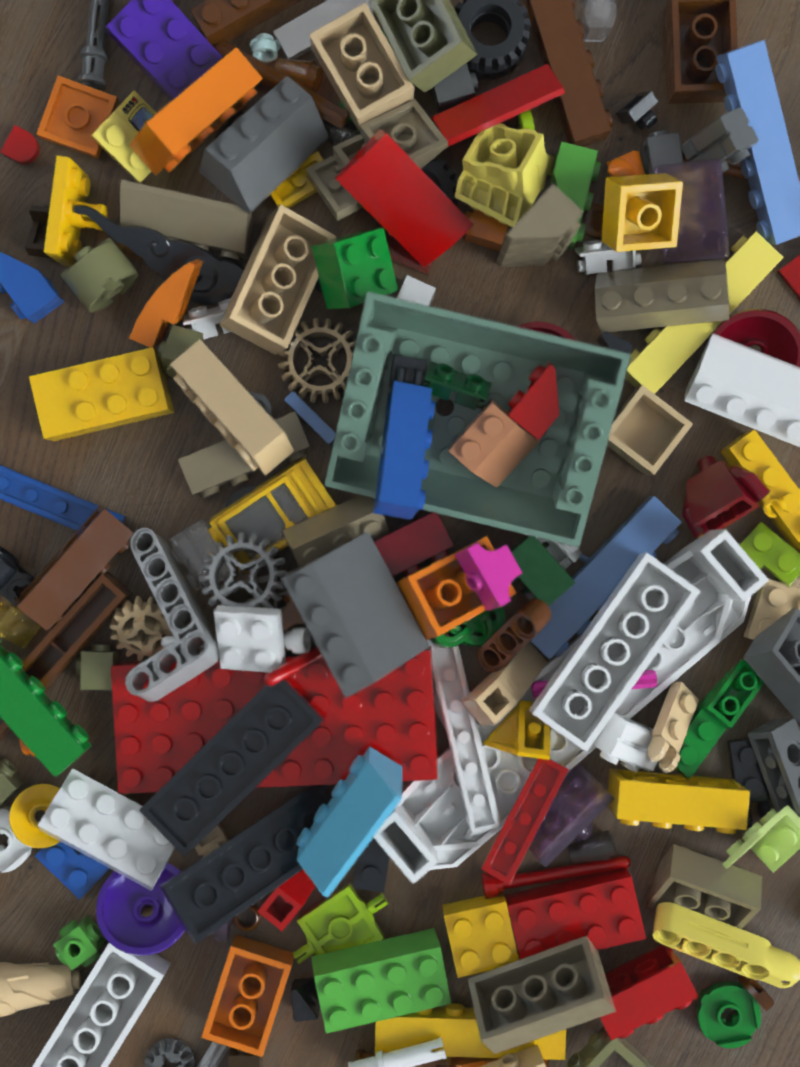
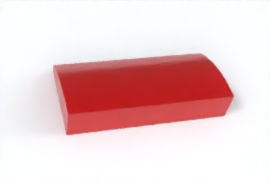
M381 129L376 132L335 177L423 267L446 252L474 225L402 148Z

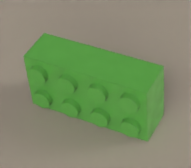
M435 928L311 957L326 1034L451 1004L441 946Z

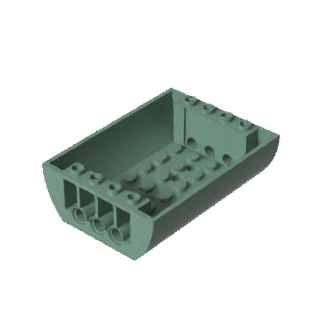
M367 292L324 486L375 498L387 397L391 389L388 387L394 354L425 359L427 362L424 379L431 362L447 364L459 372L482 377L485 381L492 383L485 405L493 398L507 412L511 408L507 403L519 389L524 392L530 385L531 381L528 380V377L539 364L545 366L549 361L555 367L560 415L539 439L540 442L497 488L472 473L448 451L450 444L482 409L476 408V410H472L454 403L457 393L451 391L449 399L453 401L454 409L450 414H440L435 406L433 419L428 421V430H432V440L430 448L425 449L424 459L429 460V469L426 479H422L421 490L426 491L422 510L579 547L631 354ZM431 395L432 401L437 402L440 399Z

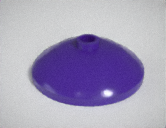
M167 862L152 891L116 871L108 877L98 895L96 916L102 934L113 947L126 954L147 956L169 948L183 935L185 929L159 887L180 873V870ZM145 908H153V913L150 916L145 917L142 915Z

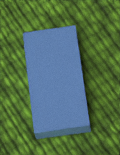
M291 392L284 399L285 402L331 447L334 444L336 433L295 392Z

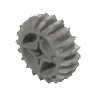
M243 532L238 534V543H235L231 535L226 536L227 547H224L223 544L217 541L214 545L219 553L217 555L210 551L206 553V556L213 560L212 564H201V568L208 570L209 575L199 577L201 582H210V586L202 589V593L204 595L214 593V596L208 601L209 605L214 606L222 602L220 605L260 608L263 605L265 608L273 609L272 604L268 600L270 598L278 602L282 600V597L274 592L276 587L286 590L284 583L278 582V578L288 574L285 570L278 571L277 567L286 563L285 559H273L279 553V549L273 547L266 551L270 544V541L266 538L258 546V535L254 533L250 536L249 542H246V536ZM249 550L257 552L261 556L257 560L253 559L247 564H241L232 554L238 551ZM225 561L230 569V577L224 583L225 586L221 588L219 572ZM267 564L270 577L268 586L263 592L257 583V577ZM235 565L246 572L251 571V575H249L251 580L249 582L254 588L242 581H237V578L240 576H237L239 571ZM240 589H246L256 599L248 603H235L227 598V596Z

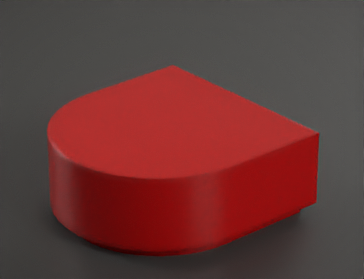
M14 125L0 153L16 163L25 165L37 159L40 146L37 139L31 133Z

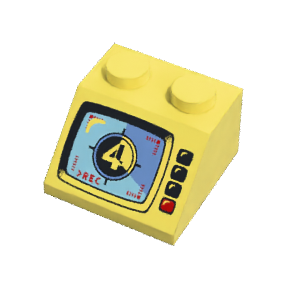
M133 90L90 137L137 183H141L152 171L130 148L129 144L145 123L157 113Z

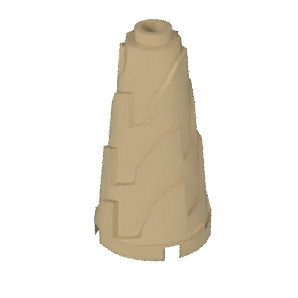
M0 962V1017L74 996L75 990L81 988L80 970H71L65 964L49 965V962L24 964Z

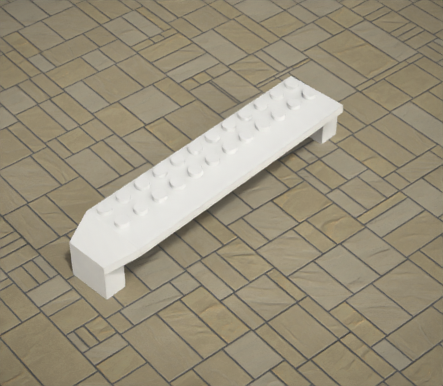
M726 529L708 531L679 550L664 563L665 566L701 592L645 669L656 671L657 686L630 690L615 713L631 719L744 622L751 595L769 581ZM582 634L570 643L568 649L560 657L551 659L541 670L535 681L550 680ZM531 686L521 700L535 702L536 699L532 696ZM514 708L496 725L481 726L479 722L477 723L482 743ZM551 727L550 759L568 768V772L597 748L592 744L588 751L585 752ZM482 744L501 826L503 827L538 758L516 756ZM450 746L438 756V780L408 781L402 787L401 801L374 835V839L413 884L429 870L457 867L501 830L497 829L476 835L470 834Z

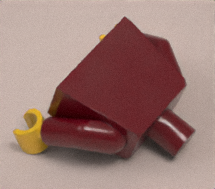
M706 456L698 461L700 473L690 478L686 483L687 495L685 496L682 509V517L693 537L699 538L710 530L724 529L760 507L758 503L760 500L764 503V513L772 518L777 517L771 511V504L773 502H776L782 510H786L787 506L784 500L772 498L769 495L770 490L755 473L740 465L731 466L724 460L717 462L715 457Z

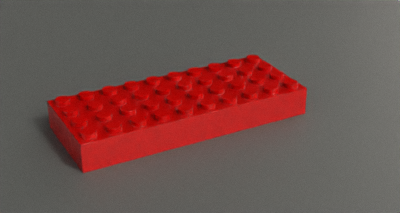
M429 646L375 683L347 698L343 695L323 657L286 678L325 719L256 788L337 784L341 779L346 780L350 774L349 769L354 759L358 755L363 756L369 747L402 766V781L438 780L432 646ZM303 653L286 654V663ZM219 658L207 670L161 699L150 702L130 693L125 684L129 671L144 661L120 662L112 665L111 682L118 794L158 792L266 685L264 676L269 672L221 669ZM177 661L170 667V672L175 670ZM149 678L143 684V690L148 686Z

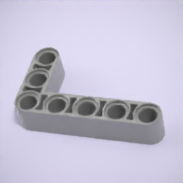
M140 528L131 536L130 548L176 641L129 671L125 684L130 693L144 700L154 702L213 666L219 660L217 639L169 544L153 530ZM152 542L151 547L147 550L148 545ZM165 567L164 572L159 575L160 570ZM178 592L176 599L171 602L173 595ZM191 618L190 624L184 628L186 620ZM205 643L203 652L197 655L199 647ZM177 661L175 670L170 672V667ZM149 678V684L143 690V684Z

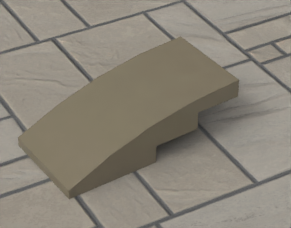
M416 99L361 124L359 135L333 146V156L306 168L307 178L337 221L363 208V206L335 177L379 129L385 131L420 169L448 147L447 140Z

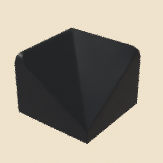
M314 977L294 979L290 991L293 1020L299 1022L318 1019L320 1003Z

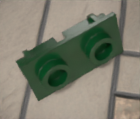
M431 362L423 386L432 388L431 395L447 401L451 391L456 392L457 396L454 403L472 410H476V408L483 410L492 383L485 381L478 375H468L454 370L447 364Z

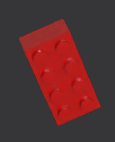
M627 869L587 875L504 895L520 960L584 936L589 938L597 950L646 939L632 876Z

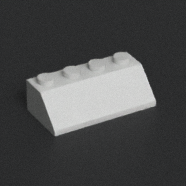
M712 333L686 387L685 401L800 447V367Z

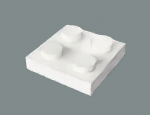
M223 605L216 607L214 619L221 669L271 672L286 663L281 609Z

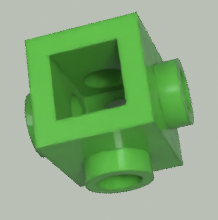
M87 915L77 923L73 919L58 931L61 936L53 946L56 948L55 953L58 959L63 964L68 965L71 970H74L80 964L85 968L100 956L98 951L106 939L99 926Z

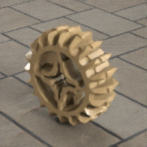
M314 318V328L309 329L307 323L303 321L301 322V327L304 332L299 334L295 329L293 334L295 340L290 341L288 345L290 350H284L279 353L280 357L287 358L288 361L278 363V367L282 370L289 369L281 377L283 381L294 379L288 387L291 392L301 387L298 394L301 399H304L307 393L310 392V402L316 403L318 394H322L323 403L327 404L329 403V393L333 392L334 398L338 401L341 399L338 389L342 387L344 391L346 390V382L348 381L354 355L352 351L355 350L356 341L348 343L353 336L351 330L341 335L343 330L342 323H338L334 330H332L331 319L327 318L324 327H320L318 318ZM316 337H328L335 340V342L329 343L326 347L319 348L308 340ZM302 347L309 356V360L303 368L304 371L298 375L295 361L296 355ZM344 348L347 354V364L343 374L340 375L332 363L338 355V351ZM311 350L320 357L329 356L326 362L332 372H329L326 367L321 365L313 367L316 361ZM318 374H324L333 383L325 386H315L306 381Z

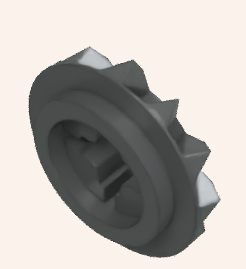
M174 1038L162 1039L153 1044L144 1060L145 1067H161L165 1062L166 1056L170 1063H178L175 1067H195L194 1055L189 1046L181 1040Z

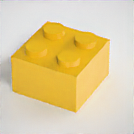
M667 173L606 177L602 242L616 252L677 247L683 182Z
M500 893L498 897L485 899L484 895L442 905L457 978L491 971L519 960L504 893Z

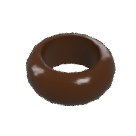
M255 904L247 908L254 912L255 921L252 924H243L237 915L233 918L236 928L248 932L258 927L261 922V914L257 912L258 906Z

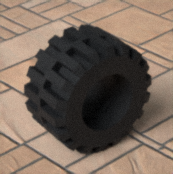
M463 0V3L458 2L455 11L478 54L467 62L469 72H476L477 78L482 79L483 74L489 75V80L496 79L499 72L503 77L509 73L510 67L514 70L518 66L519 60L523 58L530 34V18H526L528 11L525 5L519 7L520 0ZM492 22L499 25L505 31L507 39L498 45L487 46L478 42L473 37L471 30L480 23Z

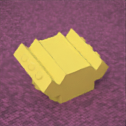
M501 123L479 132L462 159L463 172L458 178L455 198L467 203L475 210L482 211L488 217H494L504 225L507 224L514 227L533 206L539 192L544 190L547 175H552L555 157L545 151L544 134L537 133L533 129L519 130L508 128Z

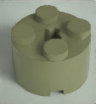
M111 238L101 242L95 249H92L90 246L81 249L74 257L77 262L60 275L83 306L91 313L98 312L114 302L111 298L119 292L124 295L139 278L135 267Z

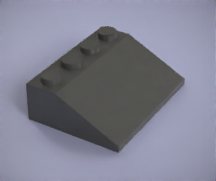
M368 531L281 577L345 698L375 683L429 647Z

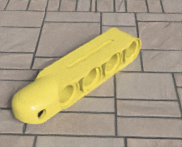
M663 902L656 906L652 933L653 939L656 942L747 978L760 980L778 988L791 987L800 980L799 959L790 952L772 946L767 939L675 903Z

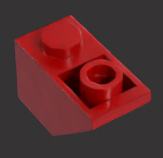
M549 361L545 366L539 364L528 377L531 383L526 390L522 392L519 389L507 403L511 407L508 411V416L538 440L560 415L555 367Z
M303 869L260 900L257 912L280 931H283L303 907L316 885Z

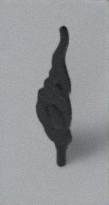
M75 205L73 208L75 213L90 217L113 240L130 247L135 254L143 257L145 263L152 270L161 273L164 282L188 262L196 259L204 261L190 299L193 302L209 305L232 298L244 271V267L239 263L218 259L201 247L179 240L168 239L162 233L150 228L116 224L89 206Z

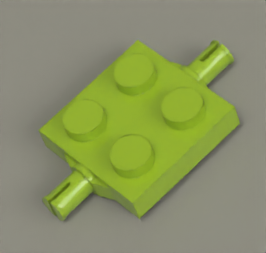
M348 883L299 916L297 922L306 935L307 944L292 952L294 958H297V963L301 964V962L313 954H325L384 939L383 932L375 922L374 913L389 905L387 899L380 893V895L366 903L357 895L351 884Z

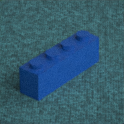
M394 381L387 397L373 513L412 520L418 509H423L426 491L421 490L422 479H426L429 469V460L424 459L425 449L430 448L432 440V430H428V421L433 419L436 402L431 400L432 388Z

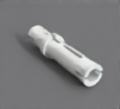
M439 1037L435 1040L384 1054L382 1051L375 1052L376 1056L353 1062L349 1061L348 1067H413L440 1059L444 1060L446 1059L445 1049L431 1052L433 1049L444 1046L442 1038Z

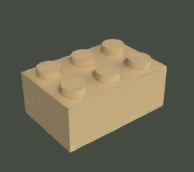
M366 2L309 34L313 53L344 107L350 113L349 115L358 131H360L361 124L414 100V86L408 80L397 56Z

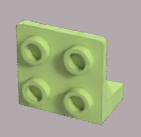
M788 805L778 813L774 809L770 810L759 822L757 821L743 834L742 839L745 843L739 839L726 851L730 857L722 865L728 869L751 849L774 873L800 849V817Z

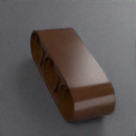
M540 599L529 600L479 649L477 658L481 666L491 672L500 670L549 623L552 617L549 606Z

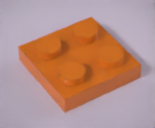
M58 75L36 135L43 140L99 159L102 148L90 135L118 107L119 99L117 96Z

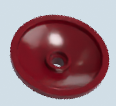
M767 309L743 310L729 316V320L722 321L713 332L747 347L758 345L761 348L759 352L800 367V333L789 319L777 312Z

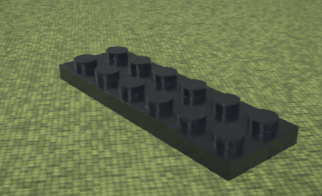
M286 678L273 686L265 685L139 811L185 857L325 718Z
M310 785L159 886L193 944L199 943L303 870L297 861L299 846L296 845V842L303 829H310L315 822L314 816L322 804L327 805L332 799L326 785Z

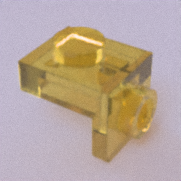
M4 597L0 602V636L24 649L41 626Z

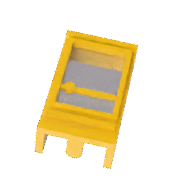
M303 457L211 517L209 524L212 527L208 531L215 542H223L225 547L228 546L226 536L231 535L235 543H238V534L243 532L246 536V542H249L250 536L254 533L258 535V546L266 538L270 541L266 551L273 547H277L281 551L288 546L282 532L283 530L337 506V504L333 501L307 459ZM249 550L238 551L232 554L241 564H247L261 556L259 553ZM242 570L245 575L249 573V571Z

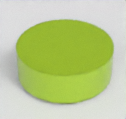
M531 110L516 115L519 130L526 128L535 130Z

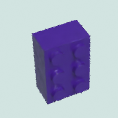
M131 0L105 28V32L170 101H173L222 58L218 51L171 0Z

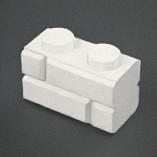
M617 713L613 714L593 742V745L601 750L600 756L616 765L621 760V765L636 773L639 768L649 772L653 771L658 761H652L647 756L653 729Z

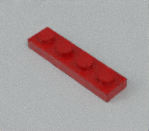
M538 758L481 870L508 885L511 884L569 770L568 768L551 759Z

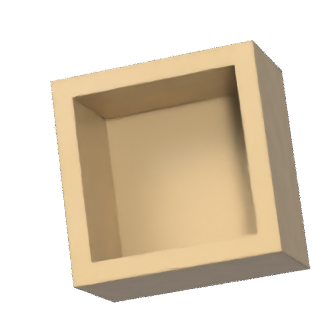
M641 385L634 390L614 416L607 446L647 477L656 474L693 423L645 386Z

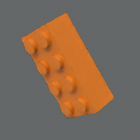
M236 47L146 122L129 144L130 148L155 176L163 169L168 173L171 172L183 161L182 159L185 156L193 153L205 142L204 140L207 137L215 134L225 125L230 117H234L258 94L255 87L263 78Z

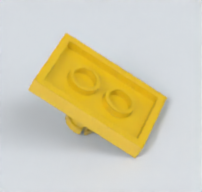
M57 156L44 253L62 266L70 267L77 262L74 257L82 249V242L80 240L81 228L103 230L90 217L75 213L73 211L74 206H89L107 218L108 211L107 206L104 204L96 205L85 202V197L89 196L91 188L88 175L70 157Z

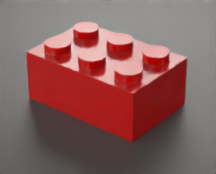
M660 945L606 972L605 976L616 1012L604 1015L600 1019L611 1041L616 1038L623 1039L630 1036L636 1028L644 1024H654L660 1021L664 1014L674 1009H684L692 1003V1000L698 998L680 959L673 949Z

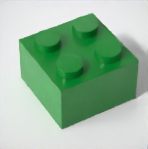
M384 228L362 230L311 246L327 309L351 308L365 303L367 292L385 296L398 291Z

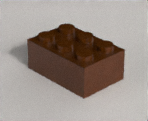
M669 0L664 9L667 104L724 102L726 93L723 83H720L716 75L715 67L718 64L716 56L738 48L736 0Z

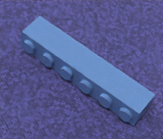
M761 40L716 56L718 64H716L715 69L718 80L724 85L726 93L724 106L727 113L739 107L742 108L749 120L748 125L752 126L758 138L757 143L748 149L750 155L740 162V167L744 177L748 179L751 189L748 197L752 208L756 209L759 220L756 223L757 232L769 244L777 245L800 236V182L765 40Z
M655 496L647 497L596 550L590 559L571 576L576 583L549 606L552 613L551 620L530 642L548 659H551L553 656L560 657L570 646L567 641L575 633L580 635L591 623L589 618L597 610L601 609L640 553H648L655 558L657 556L655 550L662 542L666 545L679 533L676 528L682 522Z

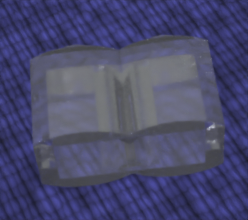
M580 0L584 9L580 19L585 33L583 41L606 42L616 19L617 8L615 0Z

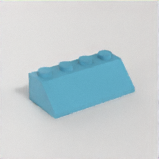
M371 747L368 748L363 756L358 755L354 759L349 769V776L345 781L342 779L338 781L332 791L330 802L319 807L314 816L315 822L310 829H303L296 842V845L299 846L297 861L321 894L327 898L402 799V766Z

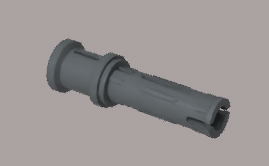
M91 0L86 46L80 51V57L83 61L81 75L77 77V82L97 90L106 88V81L103 78L105 64L109 61V55L105 50L107 35L105 28L108 25L110 0ZM98 13H100L99 28L96 33Z

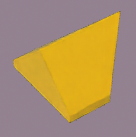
M520 700L518 705L482 744L516 756L549 760L551 727L529 710L534 702Z

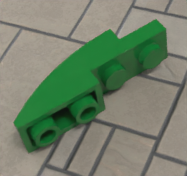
M739 660L696 707L679 752L681 758L675 769L686 779H690L724 731L734 726L764 684L762 679L745 660Z

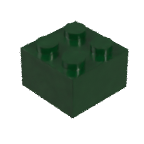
M524 535L509 549L522 571V574L513 579L512 582L518 581L524 587L520 593L527 601L540 599L550 606L576 583L536 537Z

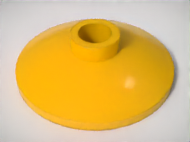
M37 784L25 789L15 798L10 808L9 823L13 834L21 843L32 848H48L60 842L40 831L38 827L39 822L35 819L37 811H47L60 788L50 784Z

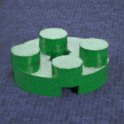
M724 981L713 984L699 993L696 1019L701 1031L707 1038L722 1048L732 1049L744 1046L752 1039L751 1035L755 1032L756 1028L757 1030L759 1029L761 1024V1010L757 1000L742 984ZM726 1008H730L733 1011L736 1010V1014L731 1016V1021L726 1022L725 1018L721 1017V1013Z

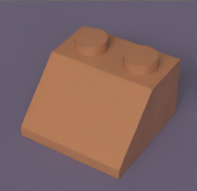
M492 398L450 444L448 451L472 473L497 488L540 440L510 418L508 412Z

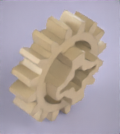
M137 596L134 604L128 600L124 601L123 607L116 609L110 624V629H112L110 637L112 640H118L116 648L122 649L125 647L127 649V657L133 653L137 654L138 661H142L143 656L150 658L164 649L161 645L163 635L173 636L159 605L153 604V597H149L147 602H142V599Z

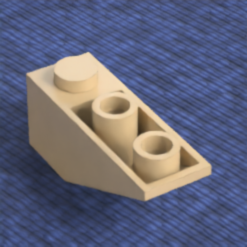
M529 642L500 670L491 672L461 702L481 726L496 725L518 704L541 670L546 666L547 661L533 644Z

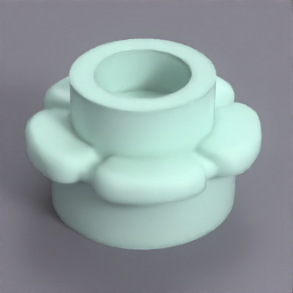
M261 33L250 41L249 47L255 58L264 63H270L277 59L280 43L278 40H274L272 35Z

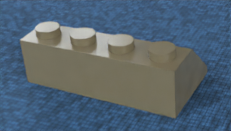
M121 180L120 225L150 228L162 233L168 239L194 244L208 252L220 253L222 259L239 262V258L248 260L256 225L252 213L248 214L235 204Z
M553 184L506 234L496 263L500 267L544 266L550 259L556 262L568 249V245L581 227L578 220L583 211Z
M725 259L597 273L595 306L596 320L600 333L729 320Z

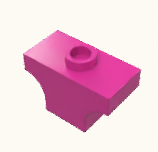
M476 543L455 554L466 574L467 584L477 593L487 611L499 608L511 601L508 592L509 585L513 579L522 574V571L507 545L493 551H487Z

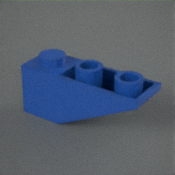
M0 252V292L2 294L8 293L14 302L10 306L20 319L26 318L33 323H37L65 302L47 276L39 270Z

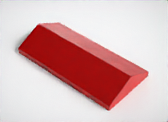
M546 64L431 117V120L447 140L449 147L564 94L565 91L549 64Z

